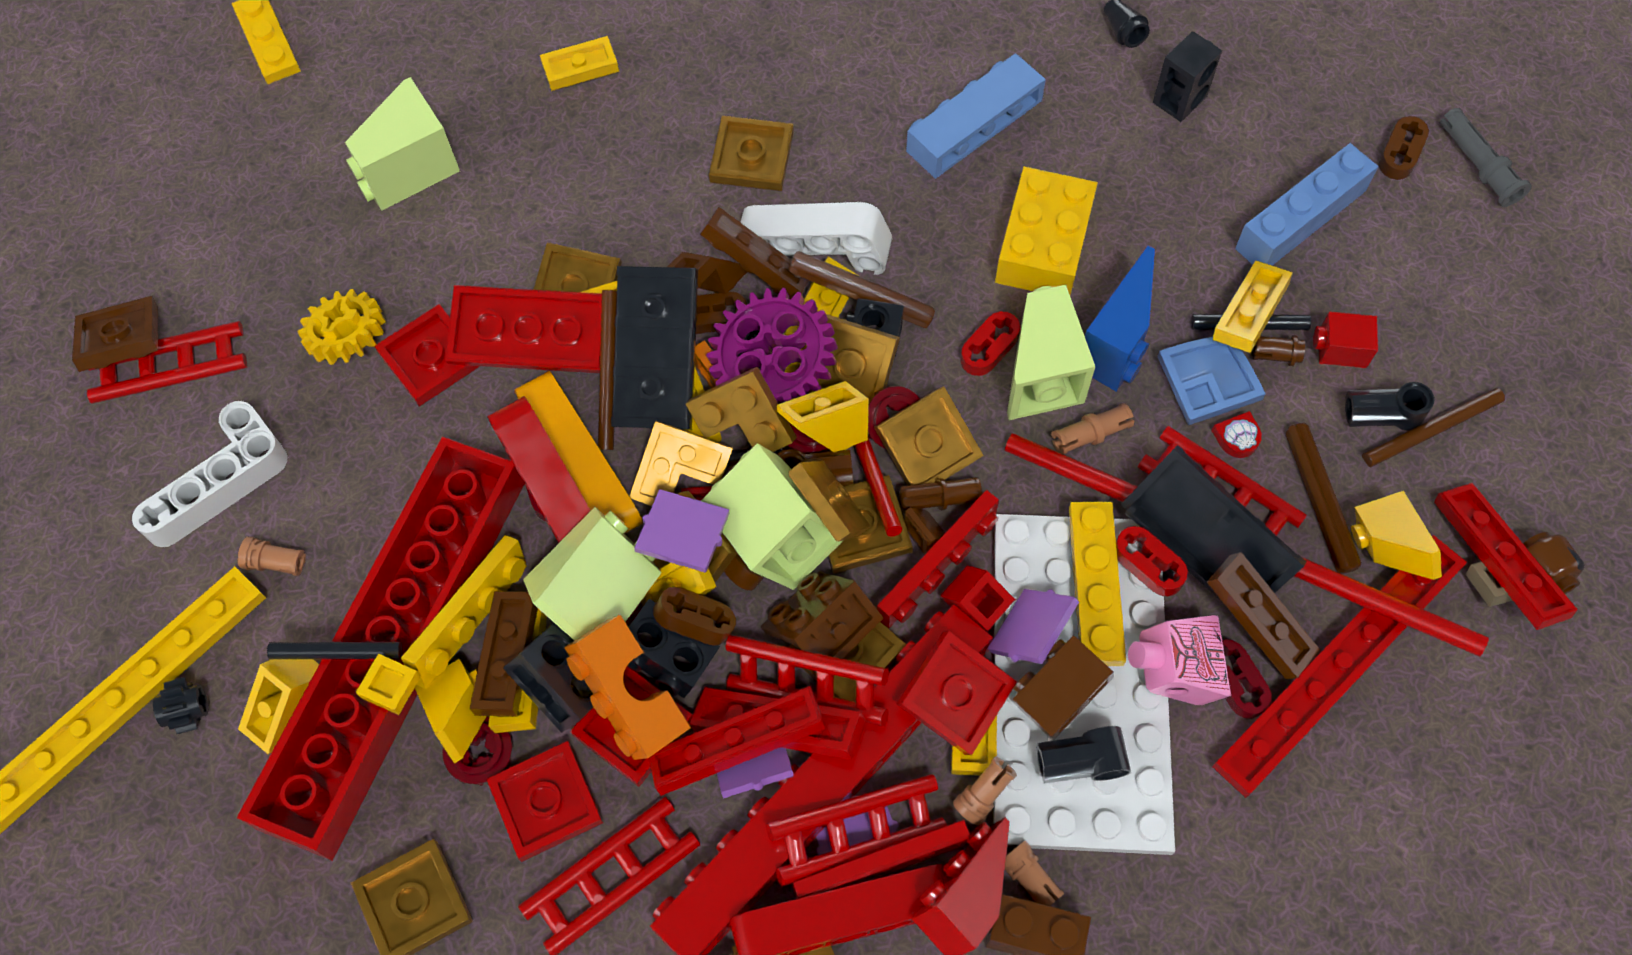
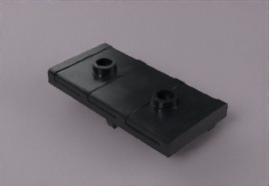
M617 266L611 427L653 429L657 420L682 430H692L693 417L686 403L693 398L698 270L696 268Z
M1179 445L1121 503L1126 509L1125 514L1139 527L1148 530L1179 556L1186 564L1188 572L1221 602L1222 600L1209 586L1207 581L1232 554L1242 552L1274 593L1299 572L1307 562L1266 527L1263 521L1258 517L1256 518L1234 498L1221 483L1213 479L1192 460Z

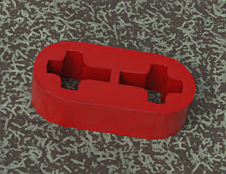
M1003 311L989 316L963 345L960 361L962 368L967 373L975 376L986 375L992 371L1018 341L1020 333L1019 320L1013 314ZM1004 326L1009 327L1008 334L1003 332L996 340L993 339L996 327L1000 329ZM985 347L988 348L985 354V361L983 359H978L976 362L971 360L972 353L977 355Z
M1132 526L1121 531L1116 540L1117 560L1154 593L1166 597L1178 593L1188 575V570L1183 560L1142 527ZM1138 541L1143 545L1140 552L1135 551L1130 554L1126 550L1128 543L1134 544ZM1169 568L1175 572L1172 579L1169 578L1165 582L1159 579L1161 571L1165 572Z

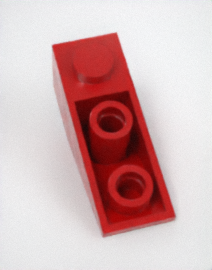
M1006 817L990 826L986 822L977 826L970 833L966 841L969 844L967 849L955 854L943 867L947 874L942 881L934 882L924 891L919 899L923 905L912 920L943 955H964L975 950L999 918L1010 822Z

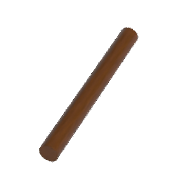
M602 290L598 448L600 450H614V427H611L613 407L616 290Z
M1495 388L1363 453L1362 458L1371 468L1504 402L1505 395L1501 389Z

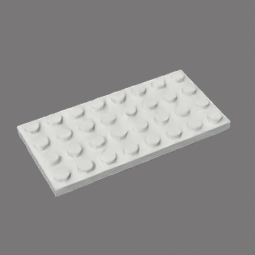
M995 514L999 519L994 526V578L1015 598V601L994 623V637L1024 589L1042 592L1052 589L1056 594L1075 597L1069 517ZM1114 519L1116 540L1122 530L1138 525L1132 519ZM1138 541L1134 544L1128 543L1126 550L1130 554L1135 551L1140 552L1143 545ZM1119 561L1118 571L1126 663L1124 666H1108L1114 671V678L1055 740L1081 737L1085 732L1100 727L1119 726L1122 729L1131 773L1124 777L1105 781H1094L1091 777L1044 784L1039 772L1036 746L1037 743L1053 740L1014 704L1012 699L1017 693L1012 690L997 714V757L1004 760L1001 766L1003 769L1009 764L1017 776L1014 780H1011L993 802V824L1004 817L1010 822L1007 847L1016 848L1026 840L1031 848L1164 855H1173L1175 853L1168 697L1150 693L1146 688L1144 669L1132 667L1128 660L1129 647L1133 642H1140L1139 635L1141 631L1165 622L1164 596L1150 590L1122 566ZM1161 571V573H1160V575H1159V579L1162 580V581H1163V571ZM1076 608L1056 642L1059 639L1067 642L1073 635L1078 638ZM994 654V665L1015 679L1017 683L1027 672L1031 670L1037 674L1047 663L1046 660L1042 664L1024 660L1013 662L1009 657Z

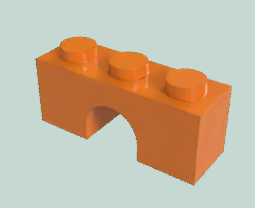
M621 615L607 619L564 647L569 655L566 660L571 672L580 681L584 679L593 693L590 696L593 707L602 718L606 719L608 717L617 732L614 734V739L626 756H632L634 760L649 758L690 729L689 724L667 690L653 693L643 701L633 698L625 689L623 682L625 668L633 659L644 652Z

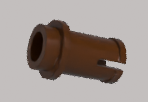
M1260 335L1253 347V360L1288 362V366L1302 363L1305 354V340L1298 339L1297 335H1292L1291 339Z

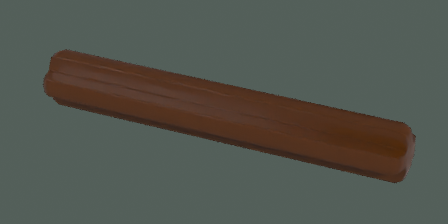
M797 251L791 260L789 271L802 278L855 300L861 298L903 305V320L923 328H927L933 320L935 309L925 303L800 251Z
M1306 423L1291 425L1286 431V437L1335 567L1340 574L1353 572L1361 566V560L1311 430Z

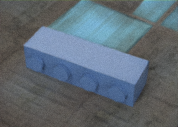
M1016 53L1004 62H997L989 73L979 80H973L968 83L961 93L951 100L943 101L936 111L926 118L915 121L907 131L906 152L936 179L1040 103L1046 79Z
M1349 143L1245 224L1235 249L1251 264L1259 261L1271 266L1366 192L1379 166Z

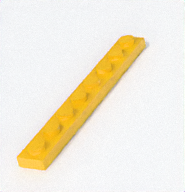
M235 566L0 771V834L164 689L165 682L175 680L266 599Z

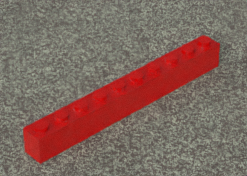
M953 605L945 614L938 611L926 624L924 631L927 633L916 644L914 641H910L896 657L899 663L889 672L887 684L885 686L874 684V706L888 709L889 715L886 725L879 726L865 722L852 760L810 753L811 756L800 767L796 764L792 765L794 776L780 780L778 784L781 788L770 799L764 796L751 808L747 815L750 820L739 832L732 829L722 838L716 847L719 853L708 865L701 862L689 873L684 881L688 886L676 899L669 896L656 908L652 914L655 921L650 925L653 932L676 955H708L731 930L729 920L739 914L748 912L777 881L776 869L790 864L785 839L781 838L771 841L767 834L766 824L853 798L922 724L896 703L942 632H952L982 656H985L989 651L988 647L993 639L988 632L956 605ZM826 825L802 832L805 849L814 841Z

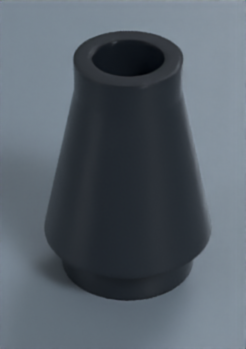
M1109 0L1106 3L1104 14L1108 17L1119 44L1126 45L1129 48L1142 44L1150 33L1148 19L1122 0Z

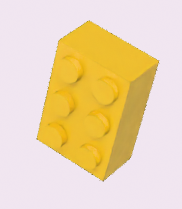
M1023 166L999 256L995 283L1034 291L1043 286L1057 287L1066 285L1069 295H1071L1098 182Z

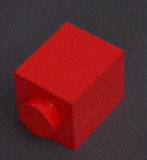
M1329 311L1322 325L1316 326L1313 335V348L1319 350V364L1367 368L1378 351L1377 316Z
M968 565L940 595L950 607L956 605L986 631L994 625L1015 601V598L987 570Z

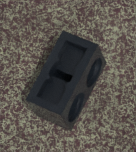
M1192 31L1165 57L1152 103L1182 122L1208 96L1222 50L1211 41Z
M649 598L629 626L631 633L644 653L633 659L627 667L637 672L643 670L656 679L655 683L662 691L667 690L672 696H677L678 694L685 698L693 689L720 646L709 645L662 627L653 615L655 602ZM637 634H650L655 639L656 647L648 648L643 646L639 642ZM680 656L687 659L691 665V671L683 672L677 669L674 665L673 657Z
M553 623L521 650L503 669L562 733L579 722L593 708L590 696L593 693L584 679L580 681L574 676L567 664L566 659L569 655L564 647L574 640L561 630L558 625ZM542 653L549 658L551 665L543 659ZM571 685L578 690L580 697L573 692Z

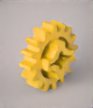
M350 289L346 296H341L340 292L336 291L333 299L329 301L325 297L320 298L322 305L318 308L310 306L308 310L311 316L301 318L300 320L304 327L298 330V334L302 339L300 342L308 354L313 355L317 362H321L326 358L330 365H334L340 357H342L345 363H348L351 355L354 353L362 357L365 346H376L373 337L383 335L384 331L380 325L386 323L382 310L374 298L370 299L365 291L357 295L354 289Z

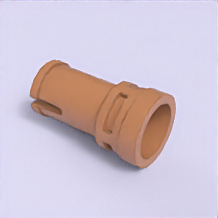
M248 536L240 545L238 566L246 570L256 569L257 571H264L268 569L299 576L306 560V554L304 550L274 546L269 541H261L258 538Z
M994 757L973 785H968L953 801L956 810L966 820L975 825H980L987 818V814L994 807L993 802L1011 780H1014L1017 776L1009 764L1004 769L1001 767L1004 763V760Z
M1025 840L1006 856L1004 870L1011 876L1013 881L1015 879L1018 880L1035 903L1050 906L1064 892L1057 887L1037 862L1039 858L1033 853L1031 846Z

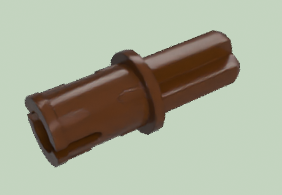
M978 477L944 481L943 478H937L935 483L903 486L899 491L900 504L905 510L910 507L917 509L938 507L942 511L946 510L947 506L974 503L982 495V487Z

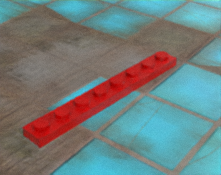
M1432 535L1441 552L1442 577L1433 580L1399 570L1380 591L1424 609L1467 562L1436 536ZM1364 607L1212 767L1247 798L1405 630L1407 625Z

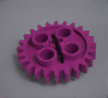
M766 288L764 299L760 300L751 292L750 304L748 305L737 299L735 303L738 311L735 314L727 310L723 311L728 321L726 325L721 323L714 324V328L720 337L708 339L711 347L715 349V351L707 353L708 360L711 364H714L709 368V371L714 379H718L715 384L718 386L749 371L751 368L761 367L760 372L778 404L804 396L810 389L813 391L821 390L818 379H831L829 370L825 366L836 365L837 361L834 354L830 352L838 349L835 339L831 338L835 332L831 323H826L828 318L825 311H817L818 308L813 299L804 304L805 300L800 292H797L790 300L786 288L781 289L777 298H774L770 289ZM799 326L795 333L783 335L787 328ZM759 331L754 339L744 340L748 333ZM791 363H801L796 371L791 373L785 372L786 367Z

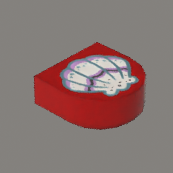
M1250 411L1215 424L1211 430L1225 453L1236 458L1249 457L1255 453L1262 438L1261 430Z

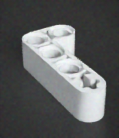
M868 203L753 205L744 209L740 222L785 256L794 255L797 251L807 255L846 254L852 266L858 272H863V269L875 271V275H880L886 268L892 234L879 209Z
M234 401L227 404L219 414V424L232 443L136 507L132 515L133 525L155 546L168 547L175 544L284 469L287 463L285 449L254 408L247 402ZM269 450L265 455L259 457L262 452ZM234 473L233 476H231L229 479L225 480V478H226L229 474ZM199 496L195 502L190 504L195 497Z

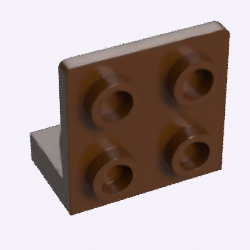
M817 572L806 576L798 584V591L792 597L771 609L767 616L768 620L762 624L761 629L767 635L792 643L796 649L843 659L884 618L854 580Z

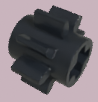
M185 677L165 682V690H161L160 695L153 698V711L158 724L161 727L168 726L170 730L175 729L177 735L198 729L197 721L201 720V717L207 716L209 712L208 700L203 687L199 684L193 686L192 682L187 683Z

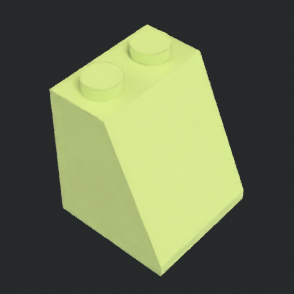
M411 77L403 80L345 142L352 156L346 159L355 178L357 180L363 178L357 182L360 190L368 202L375 199L381 211L460 171L443 126Z
M1066 285L1057 287L1043 286L1027 293L1007 409L1009 420L1085 403L1095 364Z
M757 443L740 458L735 467L723 479L712 486L711 491L701 501L729 509L730 514L722 532L751 571L794 590L843 541L838 542L834 539L790 478L789 471L791 468L777 454Z
M596 507L523 579L533 604L574 641L607 619L617 615H621L626 622L661 574V571L653 562L656 558L635 552L634 547L636 543L634 544L624 534L629 528L612 511L604 515Z

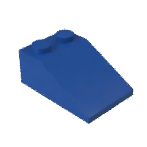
M1150 246L1146 247L1085 334V339L1095 364L1092 378L1114 391H1117L1124 381L1131 383L1142 366L1140 360L1149 346V343L1144 340L1150 324L1155 249Z

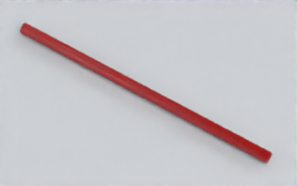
M1015 433L1010 435L1005 446V451L1121 502L1138 487ZM1303 558L1307 561L1305 566L1294 575L1298 579L1478 657H1481L1488 644L1489 637L1308 559Z

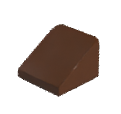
M912 507L905 511L904 521L908 534L925 555L945 532L928 511Z

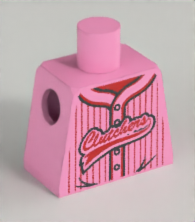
M1216 615L1163 622L1141 631L1139 635L1140 642H1133L1129 647V663L1134 668L1144 669L1146 688L1150 693L1193 705H1205L1231 696L1219 618Z

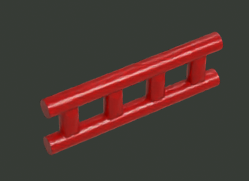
M232 322L158 339V351L151 352L142 358H129L114 362L105 368L99 369L101 386L87 389L89 402L91 404L247 368L245 354L233 355L231 338L243 336L241 322ZM215 342L217 359L194 364L193 347ZM177 351L178 368L156 373L154 356ZM138 360L139 377L117 382L116 365Z
M1170 426L1165 428L1159 438L1169 445L1161 457L1156 461L1146 454L1138 465L1139 469L1149 475L1179 445L1213 479L1218 476L1238 489L1233 497L1245 508L1253 499L1272 511L1273 513L1266 521L1265 526L1276 536L1287 522L1299 528L1307 516L1301 510Z
M730 635L727 638L726 650L740 654V675H729L726 684L728 690L779 699L801 690L795 688V667L816 671L815 696L818 705L860 711L866 723L879 726L886 725L889 715L888 709L874 706V684L880 686L887 684L889 678V670L887 668ZM757 658L778 663V684L758 680ZM834 675L856 680V702L834 697Z
M929 774L767 823L766 829L769 839L774 841L784 838L789 857V865L776 869L780 885L791 884L946 827L947 823L943 817L930 820L925 794L938 790L936 777L933 774ZM908 800L914 826L890 833L885 807ZM867 812L873 838L849 846L843 819ZM826 825L832 851L807 859L802 832Z
M666 796L518 906L528 921L540 913L554 933L553 936L543 942L550 955H558L701 846L691 831L679 839L665 820L668 815L675 811ZM648 830H651L665 851L643 867L628 845ZM614 857L628 876V879L606 895L592 875V872ZM575 885H578L591 904V907L569 923L555 903V900Z

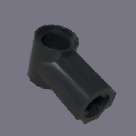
M1419 382L1406 383L1400 389L1348 390L1345 396L1346 419L1350 427L1396 426L1402 430L1409 431L1423 423L1434 405L1435 397L1428 386ZM1404 403L1412 404L1418 411L1407 408Z
M1119 726L1100 727L1085 732L1081 737L1037 743L1036 746L1039 772L1044 784L1091 777L1094 781H1105L1124 777L1131 773L1122 729Z

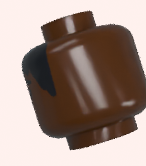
M1542 532L1523 543L1565 594L1580 584L1577 577L1582 573L1585 564L1564 536L1559 534L1549 535L1548 532Z

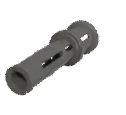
M1460 108L1452 109L1444 115L1445 118L1440 120V125L1479 170L1480 181L1483 184L1490 185L1499 196L1498 202L1502 207L1517 203L1529 193L1532 188L1531 183L1528 180H1522L1512 169L1513 163L1509 157L1499 156Z

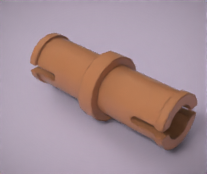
M1122 403L1097 415L1094 413L1086 414L1082 417L1081 421L1062 429L1054 430L1051 437L1059 439L1052 441L1057 452L1064 455L1089 443L1092 445L1100 444L1106 436L1133 427L1134 420H1126L1134 417L1127 404Z

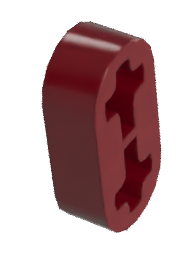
M1222 640L1224 655L1226 657L1233 655L1236 658L1232 667L1237 675L1235 676L1231 668L1226 665L1231 696L1225 699L1237 715L1248 719L1257 718L1264 713L1271 703L1272 693L1242 645L1234 640ZM1240 682L1247 692L1253 693L1256 691L1259 694V699L1255 702L1257 707L1251 702L1244 704L1240 698L1245 692Z

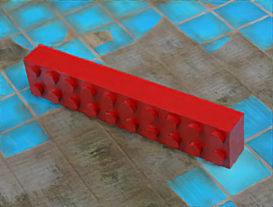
M442 436L332 642L401 641L403 656L490 553L525 484L513 462ZM322 659L236 818L258 831L333 861L417 696L415 688L402 711L397 715L360 698L356 694L357 689L375 659ZM392 659L404 665L402 659Z

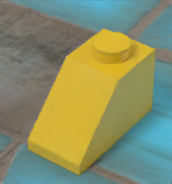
M846 381L777 405V412L799 431L833 452L846 450L853 445L868 440L869 399Z
M1404 491L1355 507L1356 524L1351 526L1354 540L1359 549H1367L1374 563L1433 580L1442 577L1440 549Z
M313 659L269 660L260 664L238 730L267 754L272 753L319 664Z
M460 659L449 664L445 671L437 676L427 689L418 685L415 686L417 695L436 737L454 763L464 757L486 716H475L469 709L477 670L475 669L468 673Z

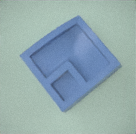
M1208 337L1159 351L1158 359L1188 426L1264 399V389L1242 350L1212 340L1213 337Z

